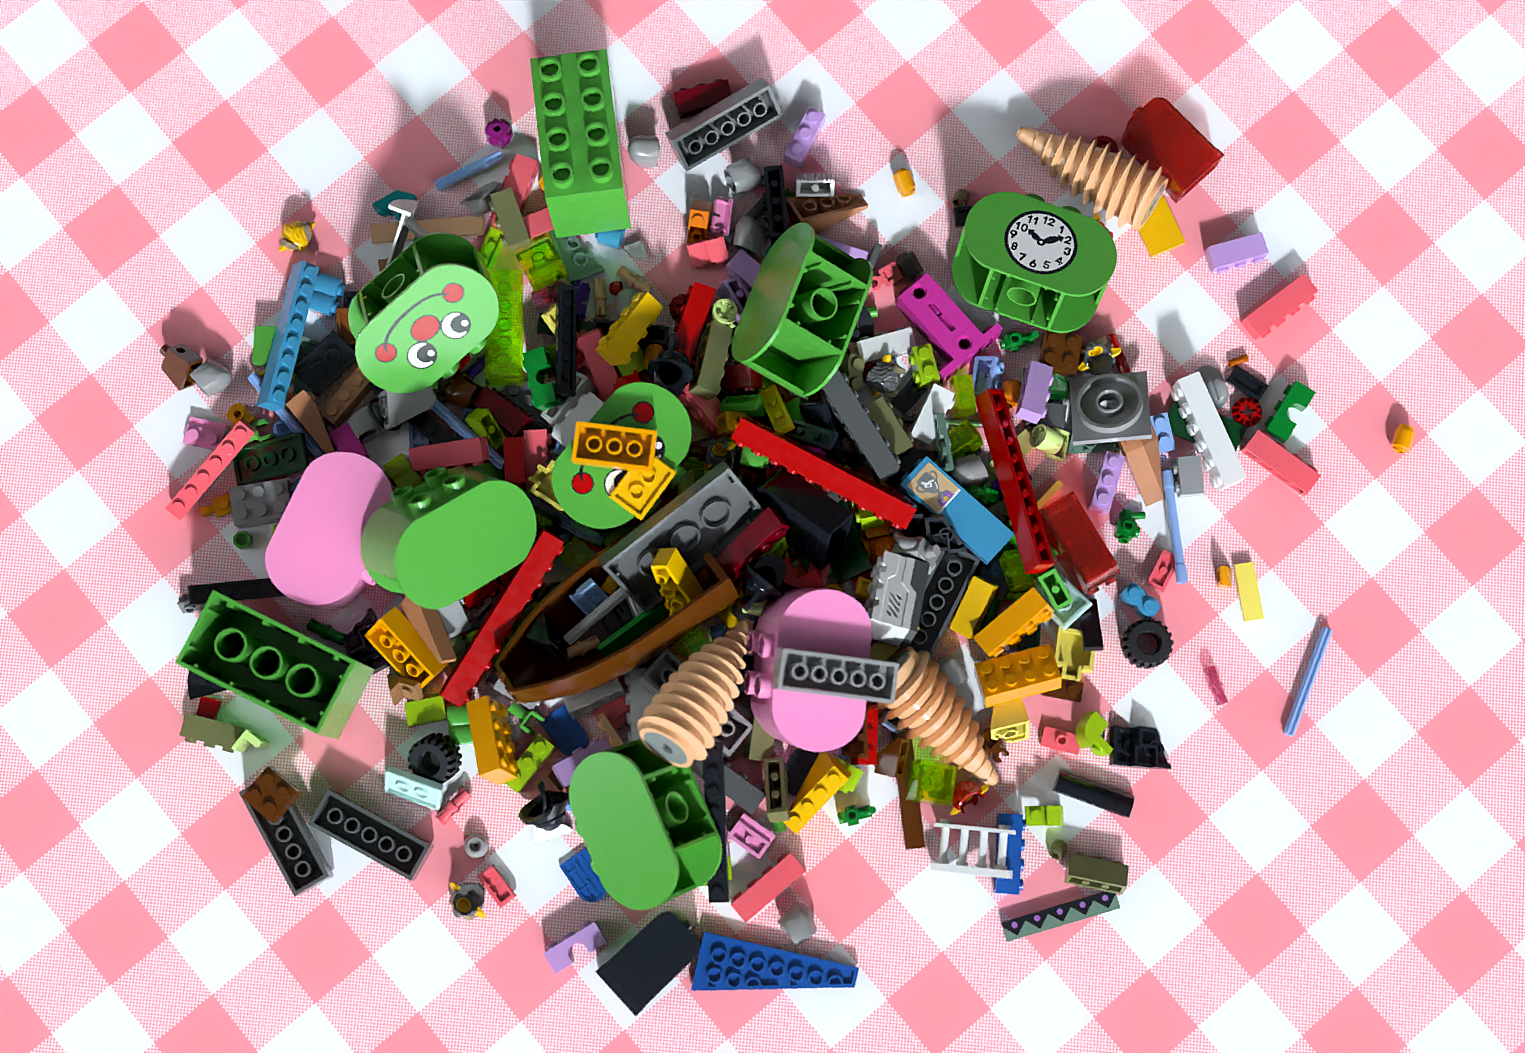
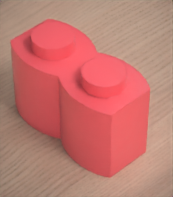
M723 235L686 244L692 268L696 267L697 270L707 268L709 263H715V265L726 263L725 259L729 258Z

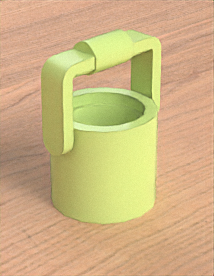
M720 299L710 307V318L733 328L732 332L736 327L734 321L738 312L737 306L729 299Z
M1039 424L1032 430L1029 442L1032 447L1045 452L1046 457L1057 462H1063L1068 451L1071 435L1069 432L1058 427L1050 428L1044 424ZM1060 450V452H1059V453H1060V454H1059V457L1053 455V454H1056V453Z

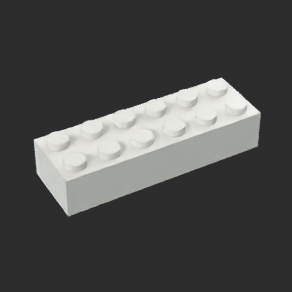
M1198 371L1178 379L1171 387V396L1174 401L1178 402L1180 407L1178 408L1179 414L1182 419L1185 418L1188 424L1186 429L1190 436L1193 435L1195 440V449L1197 453L1202 455L1203 467L1211 475V485L1219 492L1239 484L1247 477L1200 372Z

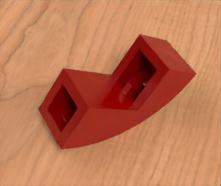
M789 558L783 559L786 564V574L783 580L785 583L801 588L815 587L823 584L816 569L798 577Z

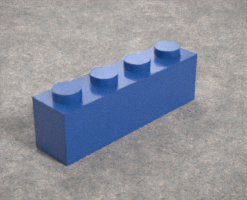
M997 813L996 829H998V825L1010 826V830H1015L1016 835L1008 834L1005 866H1007V870L1013 871L1012 879L994 877V893L1019 895L1020 891H1023V879H1020V871H1024V859H1021V851L1025 850V839H1022V831L1026 829L1025 819H1023V815ZM996 833L995 865H997L1000 833Z

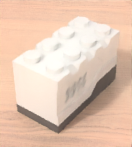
M884 551L882 557H878L876 565L873 566L870 574L873 580L872 583H869L867 594H870L869 599H866L864 609L871 622V639L907 649L918 630L930 567L929 563L903 557L888 551Z

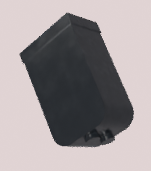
M786 467L780 468L755 489L753 496L764 510L768 507L777 510L790 526L784 536L788 546L811 562L814 567L822 571L845 550L854 514L847 507H843L818 488L805 481L798 474L794 475L788 472Z
M664 911L657 915L595 972L636 1017L698 955L701 942L699 937L692 931L695 927L687 919L683 921L677 913Z

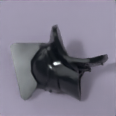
M671 332L669 347L660 353L658 358L649 360L648 371L654 378L655 385L668 390L677 397L682 393L685 384L690 383L693 379V371L690 368L691 363L688 360V356L684 352L685 346L676 332Z
M769 554L763 556L756 563H747L746 568L749 573L742 578V593L744 597L736 605L747 612L754 603H762L765 600L769 601L772 598L771 595L777 597L784 595V589L781 584L786 574V564L782 557Z
M542 780L537 782L540 795L524 805L518 815L522 823L533 825L535 843L560 837L573 831L572 826L565 823L569 793L546 790L545 783Z

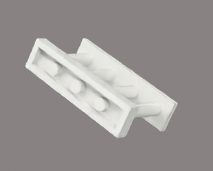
M941 819L940 823L934 822V827H942L939 859H937V863L931 862L930 870L1012 879L1013 871L1007 870V866H1005L1008 834L1016 835V831L1010 830V826L998 825V829L955 825L952 824V820ZM950 828L961 829L959 859L956 861V865L949 864V860H947ZM969 830L980 831L978 863H976L975 867L968 866V862H966ZM988 832L1000 833L998 861L995 869L987 868L988 864H986Z

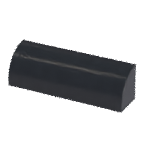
M1059 769L1052 789L1054 792L1125 818L1130 817L1134 804L1133 795Z

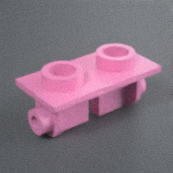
M717 196L714 200L713 213H716L717 216H712L710 230H712V234H715V236L729 235L732 198L723 200V197Z

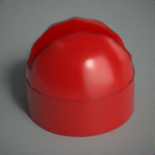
M614 281L609 285V292L614 296H617L623 290L622 281Z

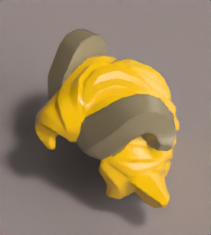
M296 220L285 223L281 232V246L278 251L282 252L288 249L290 251H306L316 222L312 221L309 223V221Z

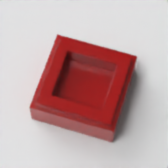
M201 696L196 715L217 720L221 701Z

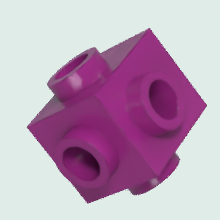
M494 117L492 122L489 121L485 127L484 133L487 142L495 147L498 146L504 149L513 137L510 124L504 119L498 120Z

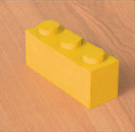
M973 576L968 581L967 591L958 603L957 613H954L950 619L951 625L949 629L968 639H974L973 637L978 633L999 588L998 585L980 576Z

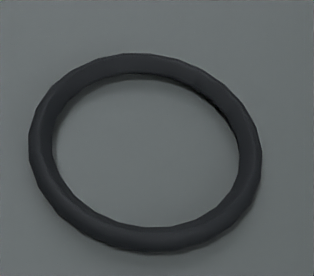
M373 398L368 404L369 413L375 422L385 429L384 423L377 418L372 409V404L379 402V398ZM402 423L397 425L396 427L391 428L389 431L399 430L402 426Z

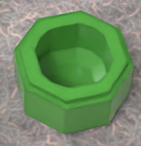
M238 531L233 536V544L240 550L249 549L253 544V536L247 531Z

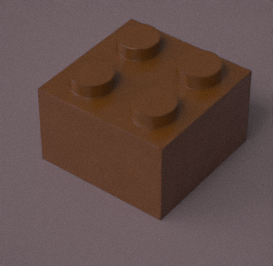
M1044 330L1038 362L1053 367L1052 373L1074 378L1078 369L1083 336Z
M267 766L241 797L268 821L277 823L303 792L276 768Z

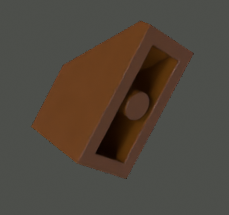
M897 738L877 753V765H874V773L893 778L904 777L910 739Z

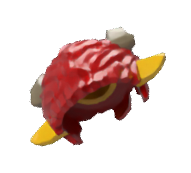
M974 776L969 777V781L957 783L952 793L947 795V803H952L954 807L949 814L955 815L959 812L965 814L963 807L970 803L976 806L979 795L983 799L985 798L984 792L987 791L989 784L980 786L978 778Z

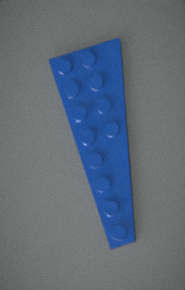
M704 931L691 990L855 988L859 967Z

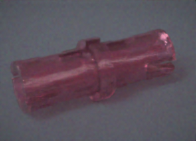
M1215 665L1203 669L1209 684L1208 689L1212 691L1216 706L1228 703L1222 687L1223 682L1219 680Z

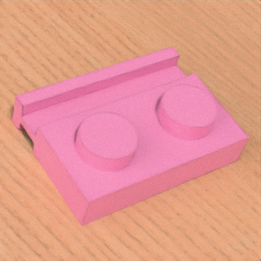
M189 416L190 420L187 424L182 443L215 450L225 438L228 425Z
M743 813L727 837L760 859L776 836Z

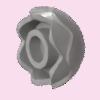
M481 833L469 835L464 842L466 853L473 858L484 856L489 848V842Z

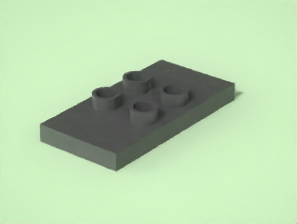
M723 460L601 555L598 560L608 574L647 613L665 599L664 596H661V586L657 584L651 569V564L660 548H676L693 575H696L707 566L703 556L710 552L715 559L765 510Z

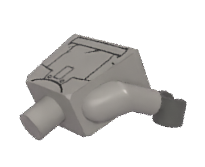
M891 526L888 531L892 533V537L896 541L891 552L929 563L928 575H930L936 567V560L941 553L940 547L938 545L931 546L924 537L904 536L902 528L898 529Z

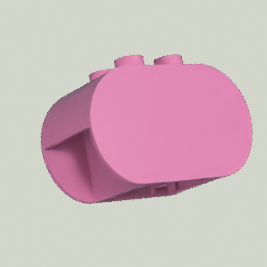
M333 452L318 457L306 468L265 553L267 573L273 584L284 595L308 608L333 610L354 601L363 592L367 583L376 586V582L370 577L362 561L361 538L369 518L379 507L392 500L390 494L394 491L387 476L377 464L355 453Z
M793 587L784 590L782 597H772L765 605L762 616L758 617L756 631H750L747 638V652L750 655H754L753 671L747 670L745 673L744 692L745 694H751L752 712L759 725L772 737L804 750L823 752L834 750L847 744L861 729L865 717L866 700L771 688L776 647L870 659L871 622L866 610L857 600L835 590Z

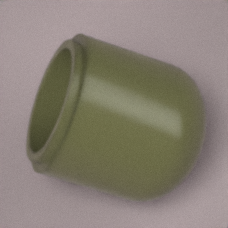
M958 189L952 199V203L956 207L966 206L970 198L969 192L965 189ZM957 199H961L963 203H958Z
M1055 840L1048 848L1049 855L1053 859L1060 860L1068 850L1067 844L1063 840Z

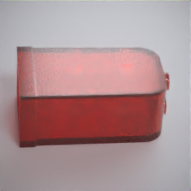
M1161 97L1151 99L1143 107L1141 105L1137 107L1121 136L1123 147L1132 156L1137 153L1136 161L1140 165L1149 160V169L1152 171H1156L1162 166L1161 176L1168 179L1165 191L1175 203H1178L1218 166L1224 156L1167 99Z
M1074 491L1039 511L1049 545L1059 553L1056 558L1072 584L1083 595L1088 593L1091 596L1100 590L1098 586L1103 583L1108 586L1116 581L1115 576L1120 574L1119 566Z

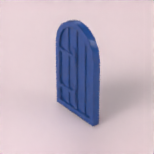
M565 704L548 715L544 722H539L564 755L570 757L573 755L572 751L577 748H587L588 737L586 732L576 719H572Z
M584 848L559 865V867L576 890V893L583 900L596 902L601 900L607 891L603 887L599 875L593 871L590 864L591 856L587 849Z

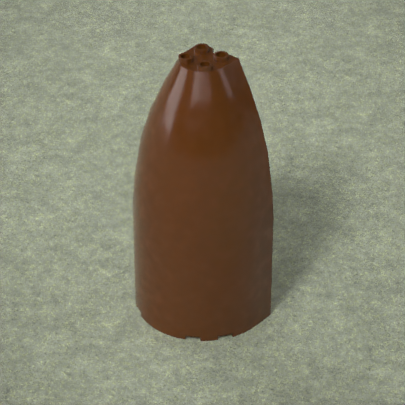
M648 517L587 560L540 601L519 626L494 664L498 670L496 675L504 683V688L513 697L518 706L523 703L572 696L603 686L657 657L740 597L737 590L709 552L703 556L707 566L694 575L705 592L670 617L668 615L629 645L605 658L598 647L586 652L583 656L574 657L568 662H562L545 656L526 637L539 614L544 612L564 631V635L583 620L587 615L571 600L569 595H574L576 589L589 578L601 588L609 574L602 567L598 558L650 518ZM602 618L575 642H581L596 635L601 643L611 634ZM566 642V647L568 648L574 645L575 642L571 645Z

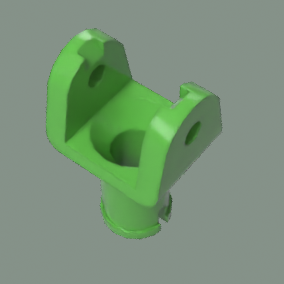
M266 418L252 423L256 430L269 424ZM257 431L248 443L254 440L262 442L274 439L275 437L273 434L260 437Z
M515 701L508 709V712L521 720L520 728L531 736L534 735L535 731L526 724L533 715L542 722L546 719L537 710L527 711L522 706H518Z

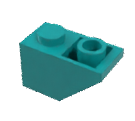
M396 190L374 202L372 207L378 215L382 217L393 216L396 220L400 221L402 213L389 209V203L399 199L416 201L418 199L415 194Z

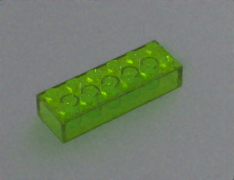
M488 270L498 298L499 313L497 322L491 333L487 336L488 341L485 345L486 386L524 385L523 270Z

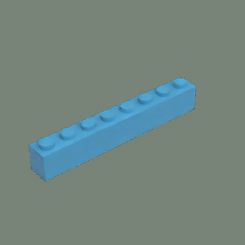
M304 260L292 265L257 401V406L273 412L283 409L285 406L319 271L318 266Z

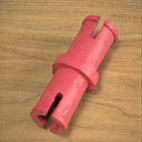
M462 788L435 817L445 825L456 812L459 813L461 811L460 808L472 795Z

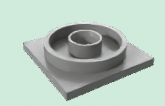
M1147 371L1070 378L1073 445L1152 438ZM1116 399L1119 401L1118 406L1113 409H1104L1100 405L1104 400L1112 401Z

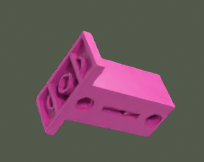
M926 273L924 276L919 275L916 277L911 287L908 288L906 286L898 293L899 297L897 298L896 307L945 361L939 368V383L943 385L973 360L975 356L979 355L999 338L1002 327L998 323L994 326L990 324L983 330L982 334L935 280Z

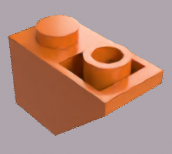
M693 199L690 208L687 243L707 239L712 202Z

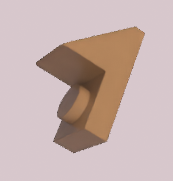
M391 673L387 675L389 692L394 706L404 697L418 702L424 697L418 681Z

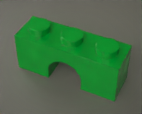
M542 346L523 353V366L527 371V384L532 392L531 401L534 407L544 411L564 404L562 396L555 395V384L552 382L544 384L543 381L545 373L555 368L551 350Z
M1298 381L1291 385L1288 384L1283 391V394H1285L1282 401L1279 399L1273 408L1275 413L1273 416L1269 415L1266 419L1264 431L1282 444L1285 443L1297 425L1289 419L1287 415L1288 408H1295L1301 412L1304 411L1316 392Z

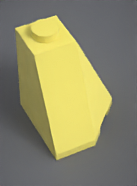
M1022 698L993 707L990 724L991 739L998 740L1003 738L1007 743L1029 739L1030 721Z

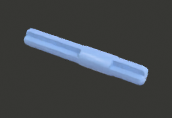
M498 150L435 180L434 184L437 190H442L502 161L504 157L501 151Z

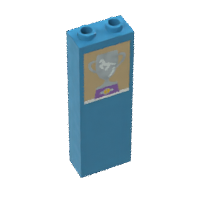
M927 456L923 460L921 458L918 459L913 465L915 469L910 474L907 472L900 479L902 482L900 488L928 513L944 515L964 545L987 565L1013 537L1014 533Z

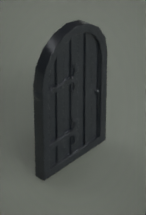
M797 748L790 755L786 763L788 793L795 797L797 796L819 755L818 752Z

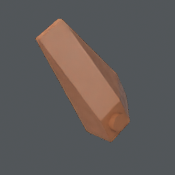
M838 194L836 197H796V195L786 197L790 225L793 226L800 222L808 223L813 227L815 234L867 209L869 206L861 194Z

